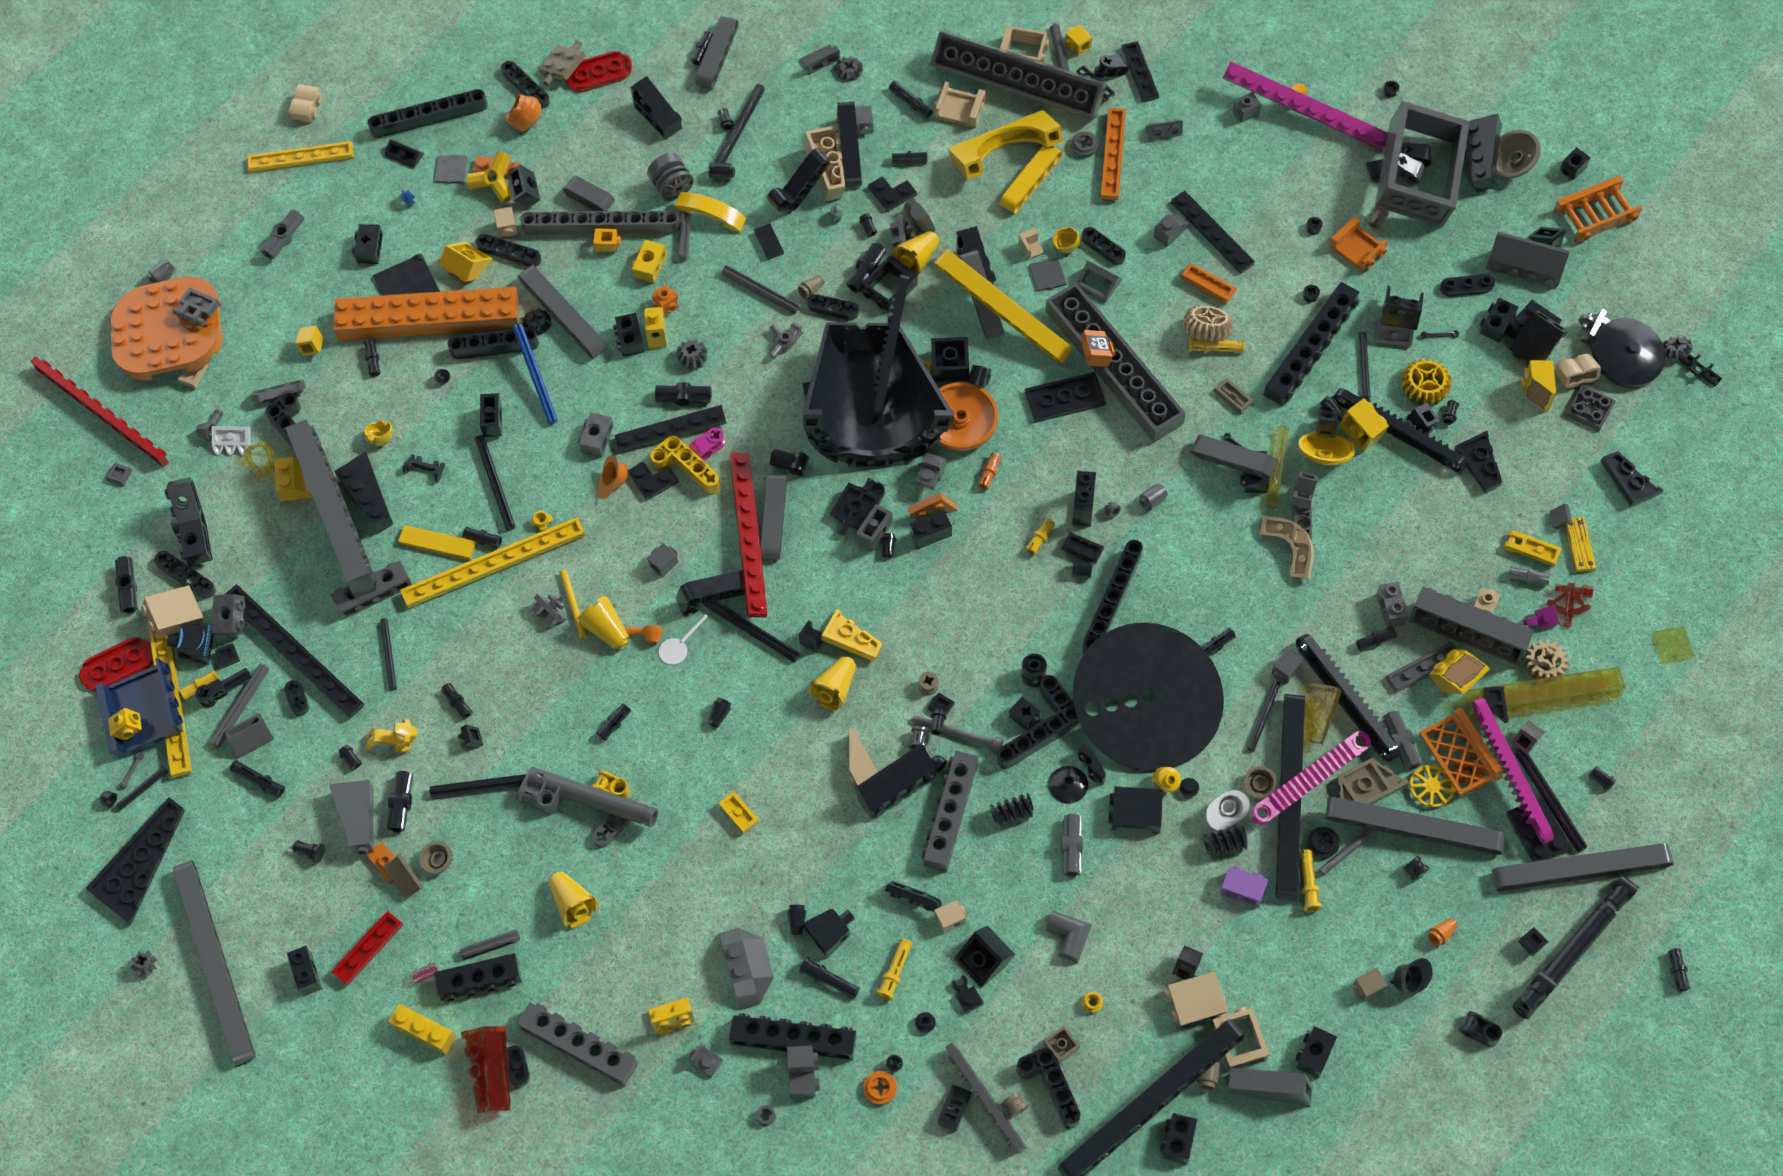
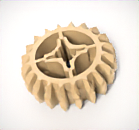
M1193 306L1188 309L1184 316V329L1191 337H1196L1197 340L1201 339L1203 342L1224 341L1233 330V318L1225 310H1220V308H1215L1214 306Z

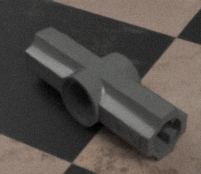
M290 210L283 221L273 227V234L260 249L261 253L271 260L275 259L282 248L292 242V235L304 221V217L298 211Z
M1399 711L1388 712L1382 718L1384 724L1389 729V735L1399 749V757L1405 770H1414L1422 765V761L1415 748L1414 736L1411 730L1406 728Z
M1068 814L1064 815L1063 875L1076 877L1081 875V854L1083 851L1081 816Z

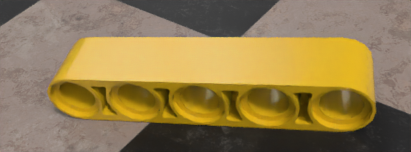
M1043 145L1003 194L999 205L1016 214L1060 160L1062 151L1054 146L1047 148Z

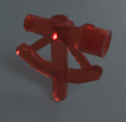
M1568 583L1567 585L1555 584L1554 591L1562 592V594L1553 601L1551 599L1547 601L1548 606L1555 605L1556 612L1565 615L1564 626L1570 628L1573 615H1580L1590 610L1591 606L1589 604L1585 605L1580 596L1592 598L1594 587L1587 585L1576 587L1574 583ZM1566 596L1565 608L1556 604ZM1574 597L1581 605L1580 608L1573 609Z

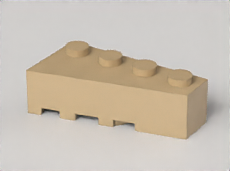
M838 125L805 131L802 143L807 155L813 149L819 148L831 160L829 167L817 181L825 201L842 198L845 188Z

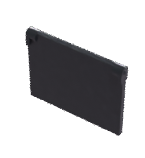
M421 253L372 275L382 296L440 292Z

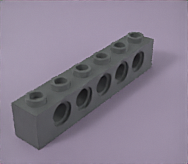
M955 751L954 757L950 756L948 768H950L949 775L945 774L942 784V786H945L944 792L939 793L937 804H940L939 809L933 813L932 822H934L933 829L929 828L926 840L929 843L927 847L923 848L921 859H924V866L948 871L978 767L979 756ZM957 772H963L965 775L963 777H957L955 774ZM958 790L960 793L957 795H952L950 791ZM946 808H953L955 811L946 813L944 810ZM941 826H947L949 827V830L944 832L941 831L939 828ZM936 844H942L944 848L941 850H937L934 848V846Z
M539 1003L536 1005L528 1004L516 1023L519 1029L624 1087L627 1085L638 1066L636 1060H634L635 1056L626 1051L624 1053L618 1051V1047L608 1041L606 1044L599 1040L600 1037L592 1032L587 1034L581 1031L583 1028L574 1022L570 1025L558 1013L550 1014L547 1012L548 1009ZM548 1020V1024L545 1027H539L540 1021ZM561 1029L566 1030L562 1037L556 1036L557 1031ZM577 1039H582L583 1044L581 1046H573ZM594 1049H601V1053L598 1056H591V1052ZM613 1058L619 1059V1062H618L617 1065H615V1066H609V1065H608V1064H609V1061H610L611 1059H613Z

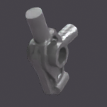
M793 322L790 328L782 332L775 324H772L769 329L777 338L775 340L776 347L769 354L770 357L776 359L782 350L791 349L803 334L802 326Z

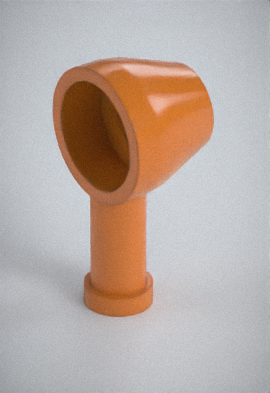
M646 625L644 627L627 626L626 632L629 636L644 635L646 643L658 644L663 633V627L656 625Z

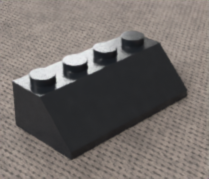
M922 743L856 786L858 802L871 819L874 816L879 817L886 812V808L891 805H898L904 796L914 794L919 789V786L924 783L929 784L935 779L936 767L925 746Z

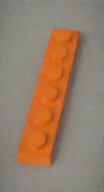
M1108 108L1101 199L1119 200L1126 109Z

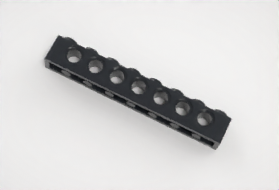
M1343 282L1339 283L1266 384L1263 396L1283 406L1285 401L1289 402L1291 400L1295 387L1299 388L1304 380L1303 376L1311 372L1313 362L1319 361L1323 348L1327 349L1329 347L1333 334L1336 336L1339 333L1341 323L1346 322L1350 317L1351 309L1355 310L1360 302L1358 299L1360 292Z

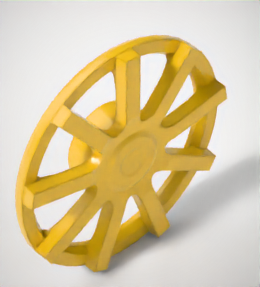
M1425 765L1414 771L1410 779V790L1414 798L1421 804L1429 807H1440L1447 804L1455 792V788L1441 767ZM1425 770L1428 779H1426L1419 773ZM1430 770L1437 771L1434 778H1432ZM1440 773H1442L1446 777V779L1438 781ZM1414 778H1419L1424 784H1413ZM1449 782L1451 789L1443 787L1441 785ZM1414 788H1423L1424 791L1417 796ZM1440 790L1450 793L1449 797L1445 799ZM1425 794L1430 795L1429 803L1421 800ZM1437 794L1442 802L1433 804L1434 795Z

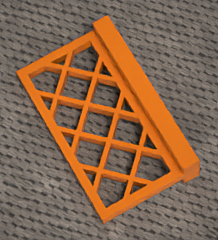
M1462 707L1455 710V714L1420 731L1424 742L1460 797L1492 780L1498 781L1503 778L1502 768ZM1453 721L1457 726L1455 732L1444 730L1445 726ZM1431 732L1440 733L1438 741L1429 740L1427 734ZM1443 734L1454 737L1451 745L1441 742ZM1457 738L1467 741L1465 748L1455 746ZM1439 746L1450 749L1448 757L1438 754ZM1453 750L1464 752L1462 760L1451 758ZM1467 753L1476 755V764L1465 761ZM1449 762L1460 764L1458 773L1449 771ZM1463 765L1474 768L1472 776L1461 774ZM1477 769L1485 770L1489 775L1483 779L1475 777ZM1459 778L1471 780L1469 786L1461 789L1458 785Z

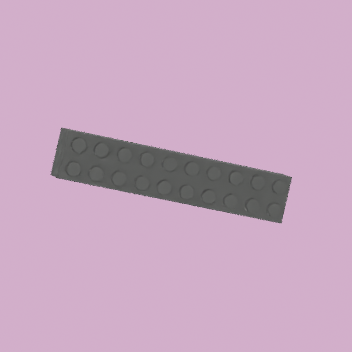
M939 31L930 66L1092 119L1097 117L1107 85L1105 82L948 31Z
M1076 282L1046 300V313L1085 360L1081 344L1084 330L1105 331L1108 342L1111 341L1113 344L1115 356L1111 358L1108 367H1091L1153 442H1156L1184 424L1186 414Z
M306 419L286 427L285 429L354 598L377 590L374 584L377 582V579L314 426H309Z

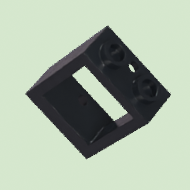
M891 255L862 282L863 295L867 299L875 301L881 309H886L888 312L891 309L892 297L887 299L873 287L889 272L899 279L901 274L910 276L906 296L918 285V274Z
M1077 471L1072 525L1091 526L1096 472Z

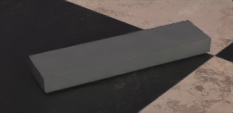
M1451 641L1386 675L1385 678L1394 692L1398 693L1429 677V673L1434 670V666L1447 658V654L1457 648Z

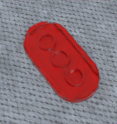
M619 51L582 60L565 81L569 88L578 92H586L625 80L631 74L633 69L632 61L628 55L621 54Z
M133 637L88 658L83 663V667L79 672L81 683H84L83 686L86 689L96 692L95 685L103 682L109 686L149 669L154 662L151 643L146 639Z

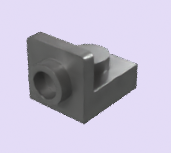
M702 1043L698 1047L695 1046L689 1055L691 1065L711 1078L723 1062L721 1057L705 1048V1045Z

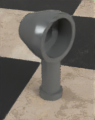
M215 409L210 422L197 425L196 435L204 440L212 441V435L208 436L210 433L212 434V426L217 425L220 417L223 416V412Z

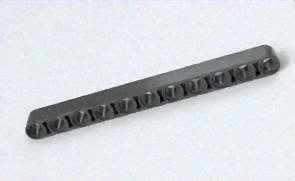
M193 860L173 867V873L229 1053L234 1065L237 1066L256 1058L196 865Z

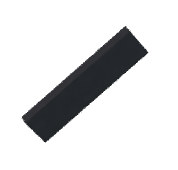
M1138 41L1121 45L1142 102L1158 99L1159 93Z

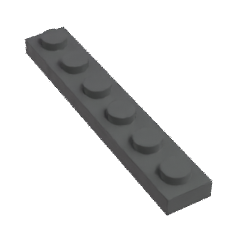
M951 1042L945 1047L949 1052L946 1056L953 1065L956 1063L959 1066L960 1070L958 1073L965 1082L967 1080L972 1085L970 1090L977 1099L979 1097L984 1102L982 1105L988 1116L993 1115L996 1120L994 1125L999 1132H1005L1008 1137L1006 1142L1013 1151L1016 1149L1020 1153L1028 1147L961 1051Z

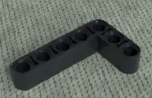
M1046 675L1041 679L1040 693L1055 714L999 748L997 763L1001 768L1009 769L1079 725L1073 700L1054 676ZM1045 685H1052L1053 688H1052V689H1047V688H1045L1044 686H1045ZM1063 700L1065 703L1057 704L1055 701ZM1074 715L1076 718L1068 719L1067 716ZM1058 725L1060 728L1054 730L1050 726ZM1041 735L1044 738L1041 740H1037L1034 738V736ZM1025 745L1027 748L1025 750H1021L1018 748V746ZM1003 755H1008L1011 758L1009 760H1004L1001 757Z

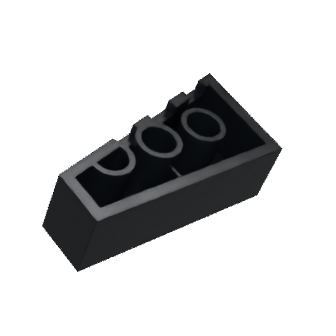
M1498 113L1471 120L1469 124L1466 146L1472 182L1476 192L1495 188L1496 165L1499 156L1498 148L1501 138L1500 131L1502 130V123Z
M366 451L334 471L339 483L377 534L393 525Z

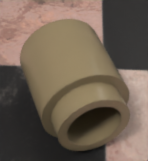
M1218 1062L1196 1080L1199 1088L1206 1090L1215 1089V1085L1218 1083L1220 1068Z

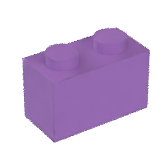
M1229 866L1220 894L1259 907L1268 879L1259 873L1251 874L1245 872L1241 867Z

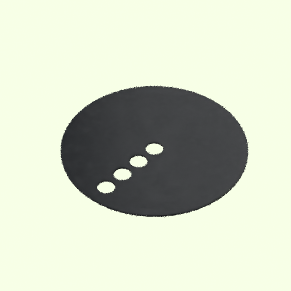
M1157 623L1126 624L1100 636L1082 656L1073 682L1075 713L1086 736L1096 748L1112 760L1139 770L1155 771L1160 767L1174 768L1190 761L1208 746L1215 736L1222 719L1224 708L1223 687L1211 658L1198 643L1186 634ZM1151 689L1155 693V700L1151 703L1145 702L1141 697L1143 690ZM1127 693L1135 695L1137 698L1136 705L1127 707L1123 703V696ZM1107 698L1116 699L1118 702L1117 710L1108 711L1104 706V701ZM1087 703H1097L1100 708L1099 713L1095 716L1089 715L1085 710Z

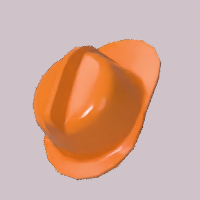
M610 455L604 462L597 484V496L600 499L607 498L613 489L621 487L627 478L628 466L620 463L614 455Z

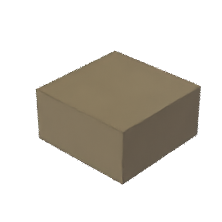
M1065 1026L1043 1040L1045 1047L1054 1052L1059 1064L1080 1049V1045Z

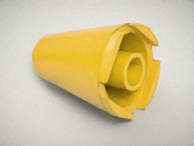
M931 231L925 232L897 245L892 251V256L919 275L939 246V237Z
M603 596L596 600L597 604L588 606L578 617L579 620L577 622L613 649L619 648L621 650L629 643L627 641L629 635L609 598Z
M841 657L810 684L809 694L812 698L816 697L819 700L818 704L833 711L843 707L856 671L854 660L850 657Z
M564 872L554 873L550 877L548 884L562 923L566 927L570 925L571 928H575L591 919L590 914L593 911L596 913L599 903L597 899Z

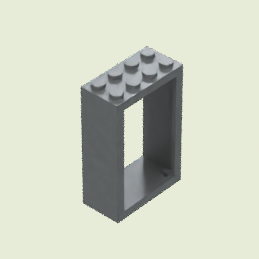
M1402 101L1389 123L1375 207L1443 227L1456 209L1470 121ZM1404 129L1453 143L1444 198L1395 184Z

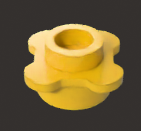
M539 510L534 514L530 523L532 526H537L541 531L547 529V525L553 521L551 515H547L546 512Z

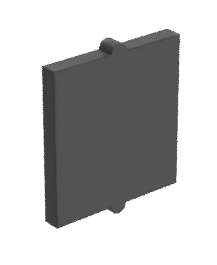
M1058 258L1043 259L1041 262L1029 264L1037 291L1053 290L1056 287L1066 285Z

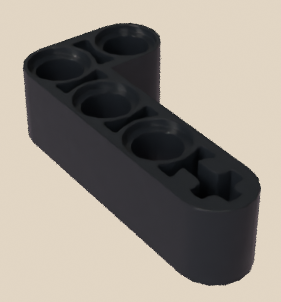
M819 148L813 149L784 188L772 189L767 195V200L779 212L792 213V211L799 207L829 167L831 160Z
M286 393L268 405L265 413L271 425L293 448L285 427L296 424L292 417L300 412L301 406L295 394Z
M742 570L694 580L681 585L676 601L682 615L687 617L690 613L695 614L702 604L745 595Z
M1042 1048L1019 1058L1017 1062V1074L1019 1077L1030 1079L1040 1074L1063 1126L1069 1129L1077 1127L1080 1122L1081 1113L1054 1052L1049 1048ZM1048 1056L1051 1061L1045 1064L1040 1061V1058ZM1029 1064L1032 1069L1027 1072L1023 1071L1021 1065ZM1056 1075L1059 1077V1081L1056 1083L1050 1082L1048 1077ZM1065 1094L1068 1100L1060 1102L1057 1099V1095ZM1069 1107V1112L1071 1116L1075 1115L1074 1121H1072L1070 1118H1067L1068 1111L1066 1108Z

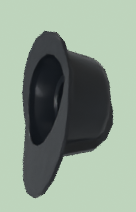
M1425 958L1416 959L1409 964L1399 965L1389 982L1398 991L1403 992L1406 997H1412L1429 985L1433 975L1432 965Z

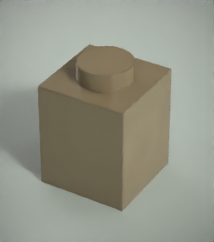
M1375 968L1355 979L1353 991L1364 1002L1384 992L1388 984L1378 968Z

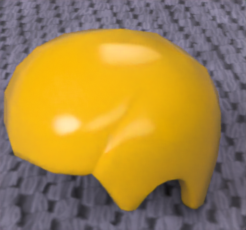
M1063 227L1057 230L1053 236V245L1061 253L1075 251L1080 243L1079 233L1073 227Z
M379 420L377 423L367 425L364 430L366 441L375 446H383L390 442L393 436L391 422L389 421L386 424Z

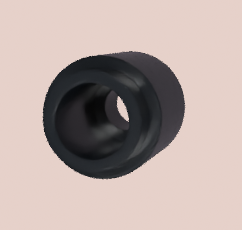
M715 162L709 165V178H713V180L731 181V178L735 177V167H732L731 163Z

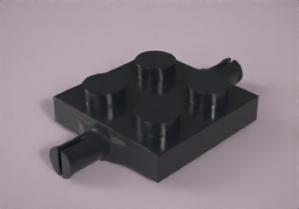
M868 478L863 487L847 483L830 513L831 517L842 523L837 531L839 535L844 536L848 527L859 529L876 504L880 505L881 498L870 491L875 483L874 480Z

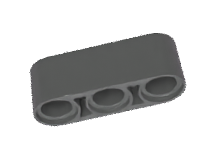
M575 175L563 188V192L568 197L594 211H608L615 202L614 197L610 193Z

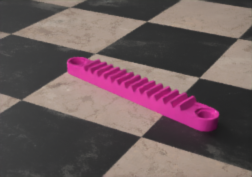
M1481 697L1472 701L1473 710L1481 724L1479 731L1485 732L1482 737L1488 739L1486 745L1492 746L1490 751L1495 753V759L1499 760L1500 767H1503V774H1506L1504 780L1510 781L1508 788H1513L1511 794L1517 795L1515 802L1521 803L1518 808L1524 810L1522 816L1528 817L1526 823L1532 825L1542 844L1553 841L1552 829L1486 700Z
M1363 731L1355 732L1254 806L1250 813L1251 819L1258 825H1264L1368 749L1371 744L1370 737ZM1356 738H1361L1363 740V747H1360L1356 744ZM1258 809L1265 811V819L1258 816Z

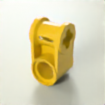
M599 770V776L595 784L591 785L592 787L629 799L631 793L624 779L616 777L607 771ZM619 788H625L621 793L616 792Z

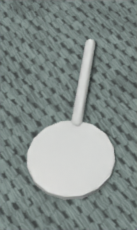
M703 615L681 640L671 638L661 644L659 656L663 662L675 665L685 659L687 647L684 642L707 618V615Z

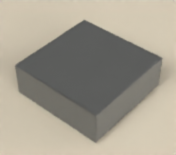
M114 463L106 479L109 482L125 486L133 470L130 467Z
M1564 503L1550 510L1553 528L1559 529L1572 522L1568 504Z

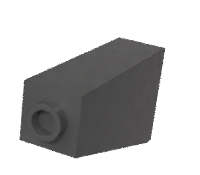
M370 780L330 784V790L353 854L366 855L373 853L374 792Z
M1231 1068L1230 1074H1227L1226 1087L1229 1088L1232 1094L1311 1107L1313 1085L1306 1074Z

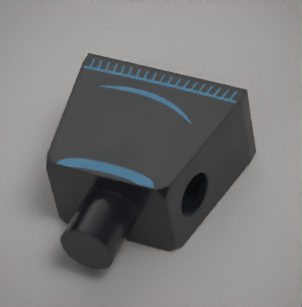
M212 624L182 625L179 636L168 635L167 646L177 647V654L181 659L209 665L214 637Z

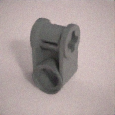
M1400 153L1396 176L1407 183L1418 184L1424 170V165L1408 157L1406 154Z

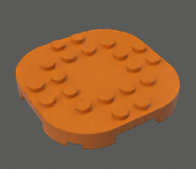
M181 277L140 286L125 294L117 302L111 315L112 356L120 370L124 374L126 373L131 376L132 379L149 381L154 380L153 375L184 368L192 372L207 365L213 354H218L223 344L220 322V307H222V304L213 286L206 280L198 277ZM189 287L220 302V305L210 317L205 315L202 317V319L206 320V324L203 327L200 325L195 326L188 320H181L177 315L173 314L174 308L180 309L182 307L179 300ZM190 310L189 313H190V314H193L195 311H194V310Z

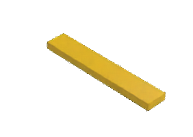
M348 141L247 155L248 171L252 173L353 159V143Z

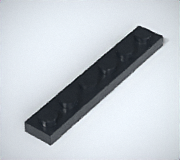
M1185 190L1171 199V204L1240 274L1255 264V261Z
M721 404L614 436L619 453H624L663 442L671 436L678 438L724 425L727 422Z

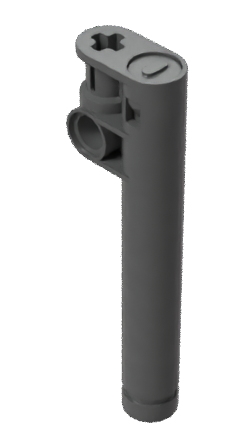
M535 767L529 769L517 793L518 803H530L533 807L541 809L545 814L555 813L563 798L651 828L655 825L659 812L657 808ZM551 800L550 803L544 804L546 801Z

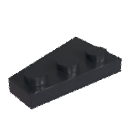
M1488 431L1480 433L1456 445L1454 448L1456 453L1467 460L1468 465L1466 467L1484 493L1502 484L1499 468L1494 459L1493 448L1489 442Z

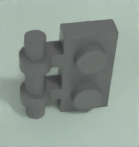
M189 287L179 300L182 307L180 309L174 308L173 314L177 315L181 320H188L195 326L200 325L203 327L206 324V320L202 319L204 315L210 317L218 308L220 302ZM190 310H194V311H195L193 314H190V313H189Z

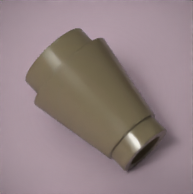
M818 275L801 282L798 292L801 297L807 299L815 294L825 284V281Z

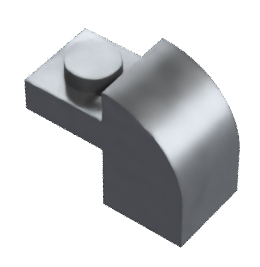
M926 453L922 460V467L918 474L916 485L934 490L937 481H940L946 466V458Z

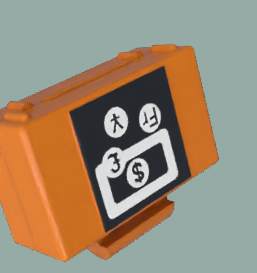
M1084 330L1081 344L1087 365L1108 367L1111 358L1115 356L1112 342H1108L1105 331Z

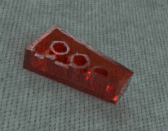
M483 1026L462 1031L461 1037L466 1039L467 1047L464 1048L465 1056L469 1057L471 1067L468 1069L469 1075L474 1079L475 1083L472 1090L477 1114L510 1111L511 1098L509 1093L510 1078L508 1075L506 1026Z

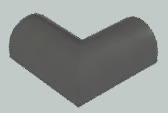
M914 198L908 200L903 209L914 224L919 226L920 231L923 233L928 231L934 232L936 228L921 204L917 203Z
M1053 911L1046 931L1065 937L1059 956L1078 963L1092 924Z

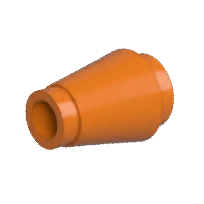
M1448 918L1432 927L1428 933L1430 942L1435 946L1444 945L1458 927L1456 921Z

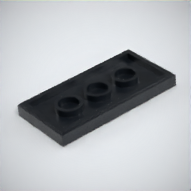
M1096 372L1024 389L1034 422L1106 405Z

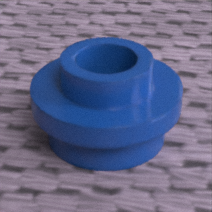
M404 190L401 191L402 193L399 196L409 206L415 203L413 200L415 196L409 190L406 192Z

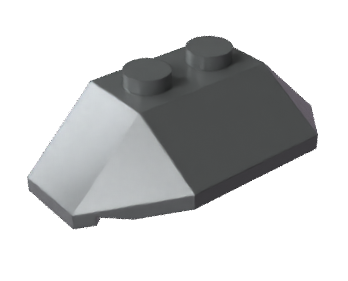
M741 928L719 933L740 1010L759 1005L774 978L763 938Z

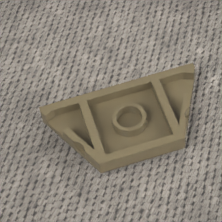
M1373 758L1337 777L1339 798L1373 804L1404 788L1409 784V781L1398 777L1393 773L1394 771L1388 767H1383Z

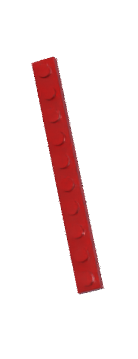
M36 356L30 360L36 371L163 468L169 463L165 457L167 454L160 447L155 448L152 441L147 437L142 438L141 434L134 427L130 429L121 417L117 419L109 408L104 409L102 404L96 398L91 399L83 388L78 389L71 379L68 378L66 380L63 378L64 375L58 369L53 370L46 360H40Z
M731 452L729 458L747 617L766 618L768 611L749 453Z

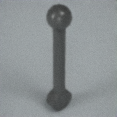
M138 752L136 754V760L129 770L124 781L120 782L121 788L124 789L127 787V782L130 779L132 773L134 772L136 766L138 765L139 761L144 758V754L142 752Z

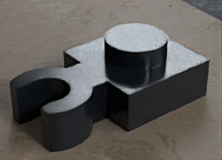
M962 975L961 979L964 983L957 985L955 980H953L952 986L956 991L960 992L956 995V998L965 1014H968L983 1006L984 1002L974 985L968 988V980Z

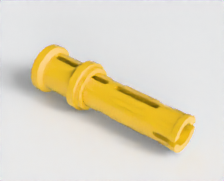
M1191 336L1188 337V353L1192 351H1203V353H1208L1209 351L1244 353V341L1219 340L1218 342H1203L1201 339L1197 340Z
M1304 850V854L1303 851H1300L1304 884L1301 893L1304 895L1305 900L1303 908L1306 912H1317L1322 909V905L1319 903L1318 894L1320 889L1316 886L1312 851Z
M903 938L900 939L889 970L883 974L881 987L876 991V995L888 1001L893 1000L896 985L900 983L899 975L913 944L911 941Z

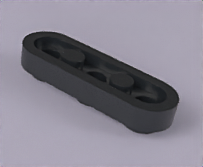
M1488 274L1450 277L1442 280L1440 291L1445 296L1489 293L1494 288L1495 280Z

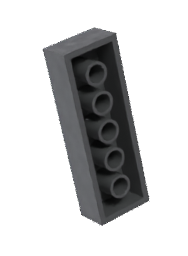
M1423 586L1408 621L1518 666L1527 651L1534 630H1531L1526 625L1516 624L1506 617L1496 616L1488 610L1478 609L1470 603H1463L1450 595H1443L1432 588H1425Z

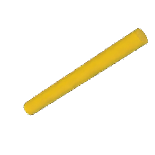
M561 570L559 573L579 638H586L585 628L577 622L580 612L567 570Z

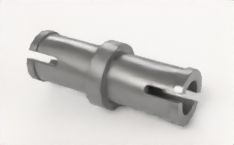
M1511 567L1510 572L1518 573V575L1509 574V579L1526 581L1527 584L1531 582L1549 584V580L1541 579V577L1550 578V573L1533 571L1531 568L1525 570Z

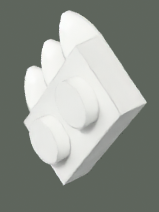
M212 426V448L214 452L219 455L225 445L227 453L232 455L237 445L241 455H245L249 445H251V427Z

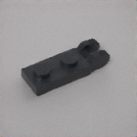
M893 880L886 885L885 891L889 892L890 896L897 899L903 897L908 899L910 904L916 906L922 904L927 911L934 912L942 906V900L926 892Z

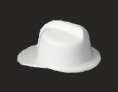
M1231 790L1213 800L1206 810L1208 824L1216 830H1225L1242 820L1249 811L1250 803L1247 796L1239 790Z

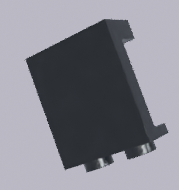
M1534 311L1509 347V350L1512 351V355L1516 358L1526 360L1528 362L1527 365H1529L1530 360L1547 361L1561 338L1566 336L1568 330L1540 311Z
M1114 786V793H1110L1109 805H1113V812H1109L1108 824H1112V830H1116V827L1152 829V833L1160 834L1163 790Z

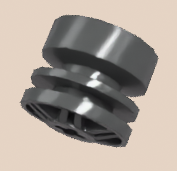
M666 153L657 157L647 170L649 179L665 200L672 201L678 198L680 192H688L694 183L693 176L676 153Z

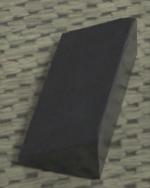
M390 139L384 156L415 168L423 157L424 152Z

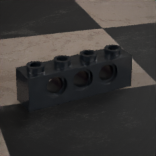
M515 953L434 972L438 996L441 1001L445 1002L455 1001L457 997L464 995L465 997H473L477 995V992L481 991L493 992L502 986L507 988L514 987L517 983L522 982L519 962ZM497 971H504L501 977H494ZM477 976H483L482 981L474 982ZM456 981H463L460 987H454Z

